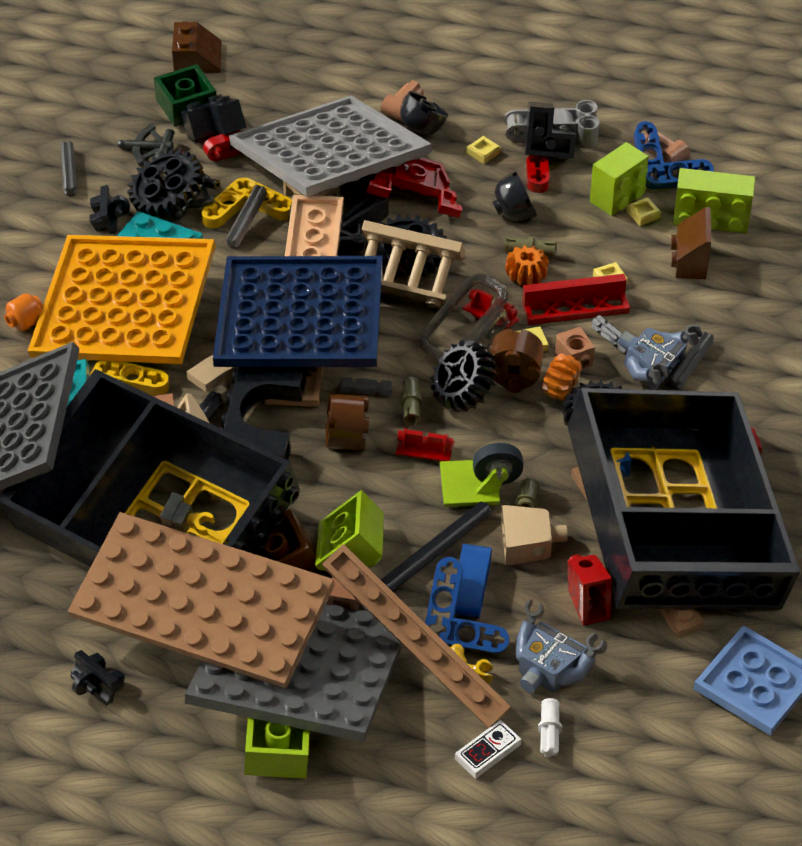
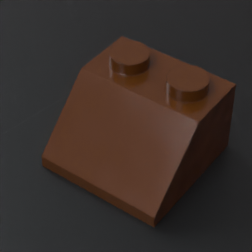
M174 22L172 44L174 71L198 64L203 73H220L222 40L198 22Z
M710 207L703 208L679 223L676 235H671V250H675L671 254V267L675 268V278L706 280L711 249Z
M288 509L284 512L281 524L270 533L266 546L259 550L256 555L313 572L318 569L315 566L316 551L305 528L292 510Z

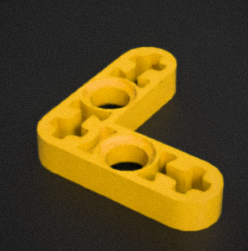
M238 178L214 198V204L203 208L202 222L204 226L211 229L221 227L243 208L256 185H264L249 178ZM264 186L267 191L266 197L269 199L263 201L259 211L277 220H289L292 199ZM226 201H233V202H235V203H233V204H231V205H225V204H223V202H226Z
M102 360L98 361L92 370L93 372L97 369L151 396L164 395L169 391L168 375L161 370L128 362ZM132 374L139 376L135 380L126 379L128 375Z

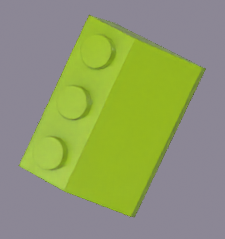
M362 490L319 521L315 563L319 570H325L322 564L343 544L367 567H373L381 560L383 553L384 512Z

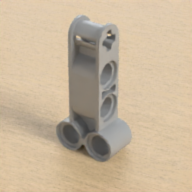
M582 100L576 104V108L555 109L553 128L572 129L576 133V140L580 146L586 148L596 146L599 138L597 104L591 100ZM528 109L511 110L505 115L504 121L507 125L505 134L508 140L524 142ZM514 115L517 116V123H516V124H515ZM514 128H516L517 137H515Z

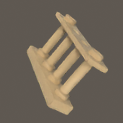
M364 220L362 232L365 239L369 242L364 256H375L378 245L382 243L391 244L393 247L382 280L381 292L424 302L427 306L435 309H440V307L448 308L449 300L447 295L442 294L451 262L455 261V259L463 261L465 254L463 243ZM406 248L417 252L407 286L393 282L402 251L406 250ZM430 254L439 255L442 258L432 291L417 288L426 258Z

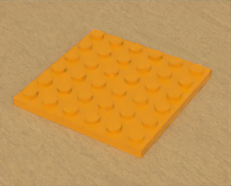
M67 235L28 348L30 358L38 357L74 342L80 348L77 360L182 364L216 245L214 239Z

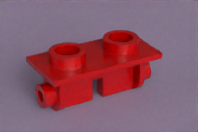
M472 289L470 291L469 299H471V302L462 308L471 313L472 316L484 319L499 329L506 330L519 322V319L516 318L518 310L515 309L514 305L499 298L492 305L494 296L480 289Z
M404 428V430L398 431L397 441L399 442L395 454L441 462L450 461L455 441H453V438H449L448 434L428 433V437L423 436L421 431Z

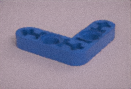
M643 121L637 125L634 132L636 148L643 153L650 150L656 154L655 159H648V172L646 176V186L648 188L663 189L677 187L678 179L672 175V171L680 170V168L694 170L702 168L703 171L714 172L712 163L706 159L664 163L656 126L649 121ZM642 130H646V133L649 134L648 143L646 144L645 135L641 133ZM651 173H655V176L659 177L658 180L650 177Z
M453 557L441 559L435 570L425 624L430 629L432 625H437L439 616L433 615L434 610L440 613H450L449 619L443 616L442 626L446 627V632H441L439 635L446 644H460L464 648L490 653L504 652L510 644V636L504 628L455 618L463 578V567ZM449 563H453V567L458 570L457 574H452L450 577V584H456L454 590L447 586L438 587L439 581L446 582V574L442 572V568L448 567ZM447 591L451 594L452 603L449 607L441 608L437 605L436 597L440 592ZM465 626H471L476 631L475 639L469 643L463 642L459 637L460 630ZM481 628H486L484 634L488 636H494L496 631H499L500 636L505 639L504 644L499 643L497 648H493L492 642L483 640V646H478L481 639Z

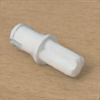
M553 698L542 701L541 722L538 724V731L541 733L540 752L547 758L556 756L559 753V734L562 732V725L559 722L560 702Z

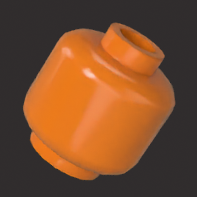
M24 293L6 304L4 319L10 328L15 327L17 330L24 332L37 325L43 304L37 296Z

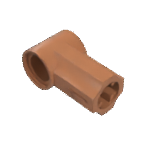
M414 80L406 83L395 95L388 94L384 98L381 105V113L403 122L400 116V106L404 97L409 91L424 96V89Z
M645 132L646 144L648 143L649 134ZM658 132L664 163L685 161L690 158V149L684 141L677 140L673 142Z

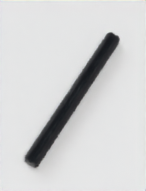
M482 501L476 504L383 577L381 581L392 592L491 515L489 505Z

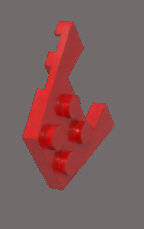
M423 157L417 160H410L398 167L381 170L380 173L376 174L374 180L369 182L366 193L388 198L391 192V185H395L399 189L413 190L423 196L438 197V213L455 218H460L462 213L461 205L456 203V193L451 191L449 187L450 180L443 164Z

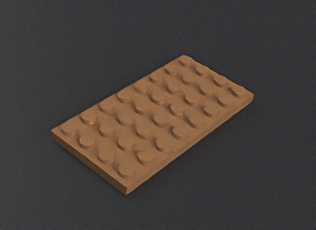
M120 512L67 612L72 618L287 689L335 583L333 579Z

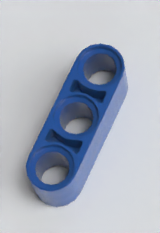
M463 544L459 560L463 567V578L456 615L480 618L491 564V547Z

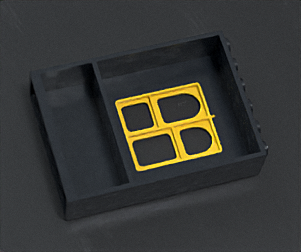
M95 369L66 408L53 470L27 479L25 482L7 487L0 496V506L14 528L91 567L120 512L134 516L138 510L143 509L160 517L165 507L150 500L148 496L166 473H170L190 483V488L184 495L186 504L192 505L200 492L207 491L231 503L236 509V519L230 527L220 531L207 528L208 535L204 536L199 534L196 528L190 525L187 531L188 534L191 533L198 537L255 555L266 546L270 533L281 524L284 512L290 504L296 502L299 497L300 488L290 461Z
M581 388L567 427L605 568L612 578L611 590L616 609H782L800 574V569L739 392ZM626 452H629L631 458L645 462L652 470L658 493L632 494L627 492L620 471V462H617V460L624 458ZM671 459L687 462L693 467L698 483H669L663 470L664 462ZM671 495H701L706 508H675ZM658 504L663 508L631 507L630 505Z

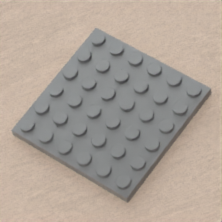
M353 96L332 101L229 135L230 145L305 196H315L321 191L338 188L341 184L358 181L361 177L378 174L381 170L398 167L404 162L417 160L424 155L432 153L431 143Z

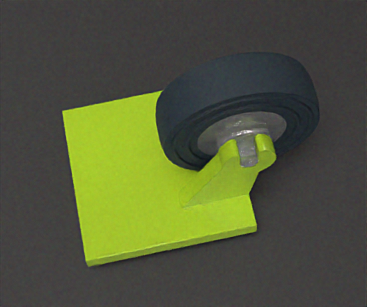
M492 443L480 448L475 453L473 460L440 462L444 507L475 506L481 501L488 505H500L499 491L501 485L515 481L523 472L524 463L520 450L508 443Z

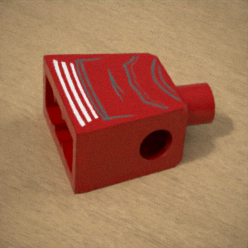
M579 554L573 555L568 560V591L582 625L611 620L612 578L597 555L584 557Z

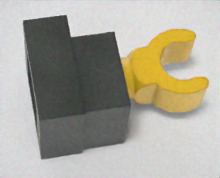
M174 492L160 515L163 526L187 533L191 525L193 528H196L199 534L204 536L208 535V531L201 524L205 521L215 523L211 513H194L191 505L186 504L184 496Z

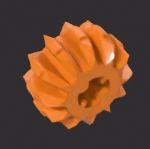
M524 245L522 249L514 247L513 252H509L506 258V275L510 277L511 282L517 281L519 286L523 283L527 285L532 283L538 284L542 279H546L549 265L548 257L545 256L543 250H536L535 245L531 248H527Z
M562 353L554 357L543 378L542 389L544 393L556 400L564 401L566 395L570 394L572 388H575L578 384L582 371L581 362L575 360L570 355Z

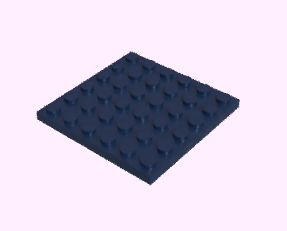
M227 256L213 353V366L377 367L382 256Z

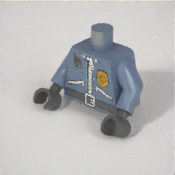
M697 324L690 325L685 331L677 333L659 332L652 328H647L639 337L625 331L620 337L618 344L628 350L624 365L633 380L643 381L651 389L656 390L682 361L687 347L686 344L689 342L692 346L697 345L699 342L698 337H701L703 334L700 326Z
M528 600L524 607L528 617L527 620H523L516 639V658L520 662L519 672L523 675L520 680L521 687L529 693H533L539 685L551 692H555L562 686H568L584 680L596 661L595 655L602 654L607 650V642L602 640L600 645L594 648L598 635L592 633L587 637V646L542 621L536 624V619L543 616L545 609L540 603L539 610L536 613H531L530 608L533 600Z

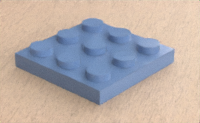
M743 625L697 678L693 689L771 736L802 698V659Z

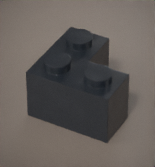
M220 94L209 97V102L201 104L200 101L186 105L187 109L180 111L187 137L192 140L216 133L228 134L247 127L239 99L230 98L229 95L222 96Z
M528 102L524 153L525 155L574 159L576 133L572 129L553 128L555 110L553 104Z

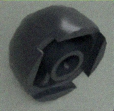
M409 91L400 106V116L404 124L407 125L406 129L416 135H419V133L431 135L439 131L447 121L448 113L437 103L433 102L431 104L426 101L427 97Z
M516 171L498 182L494 191L496 200L492 202L498 215L503 213L512 222H524L537 216L534 206L531 204L527 191Z

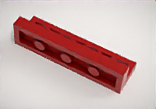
M625 274L523 285L522 305L528 325L594 318L598 315L611 316L630 313V306L625 294L627 282ZM620 300L621 305L612 306L608 304V301ZM591 303L596 307L593 309H587L582 305ZM566 306L571 310L567 312H561L557 310V308ZM541 309L545 313L533 316L531 310Z

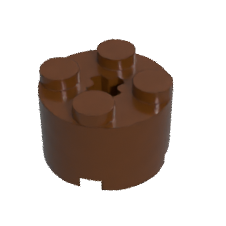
M512 329L499 332L493 338L490 349L492 355L495 356V362L498 364L494 369L498 375L493 378V381L505 387L509 392L518 393L521 389L528 388L538 381L544 354L543 344L535 334L527 330L521 329V333L512 332Z
M329 395L327 405L328 418L325 429V446L327 448L365 451L366 435L363 434H368L369 417H366L364 413L368 412V396Z

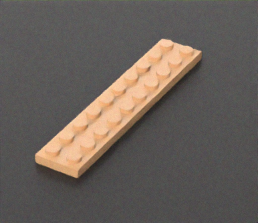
M293 195L285 256H338L344 198ZM317 367V371H312L310 377L306 376L307 382L302 402L268 399L265 400V404L319 407L324 367Z

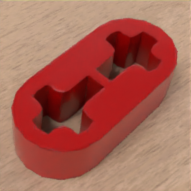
M242 130L209 138L203 145V151L208 159L215 162L241 154L242 152L230 145L229 135L241 132Z
M529 155L526 159L527 187L534 193H543L549 189L550 174L546 156Z

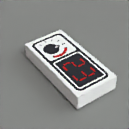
M499 720L455 753V760L476 779L521 745V738L504 722Z

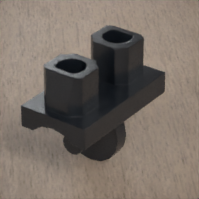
M101 186L100 195L90 198V205L94 214H90V223L96 231L107 227L110 234L117 232L118 217L125 215L130 210L129 200L122 195L112 197L109 194V186Z
M83 650L76 652L74 655L76 663L70 674V677L74 680L72 684L73 692L77 695H83L88 692L106 706L113 703L115 692L123 688L125 675L118 669L110 672L105 670V659L98 652L90 656Z

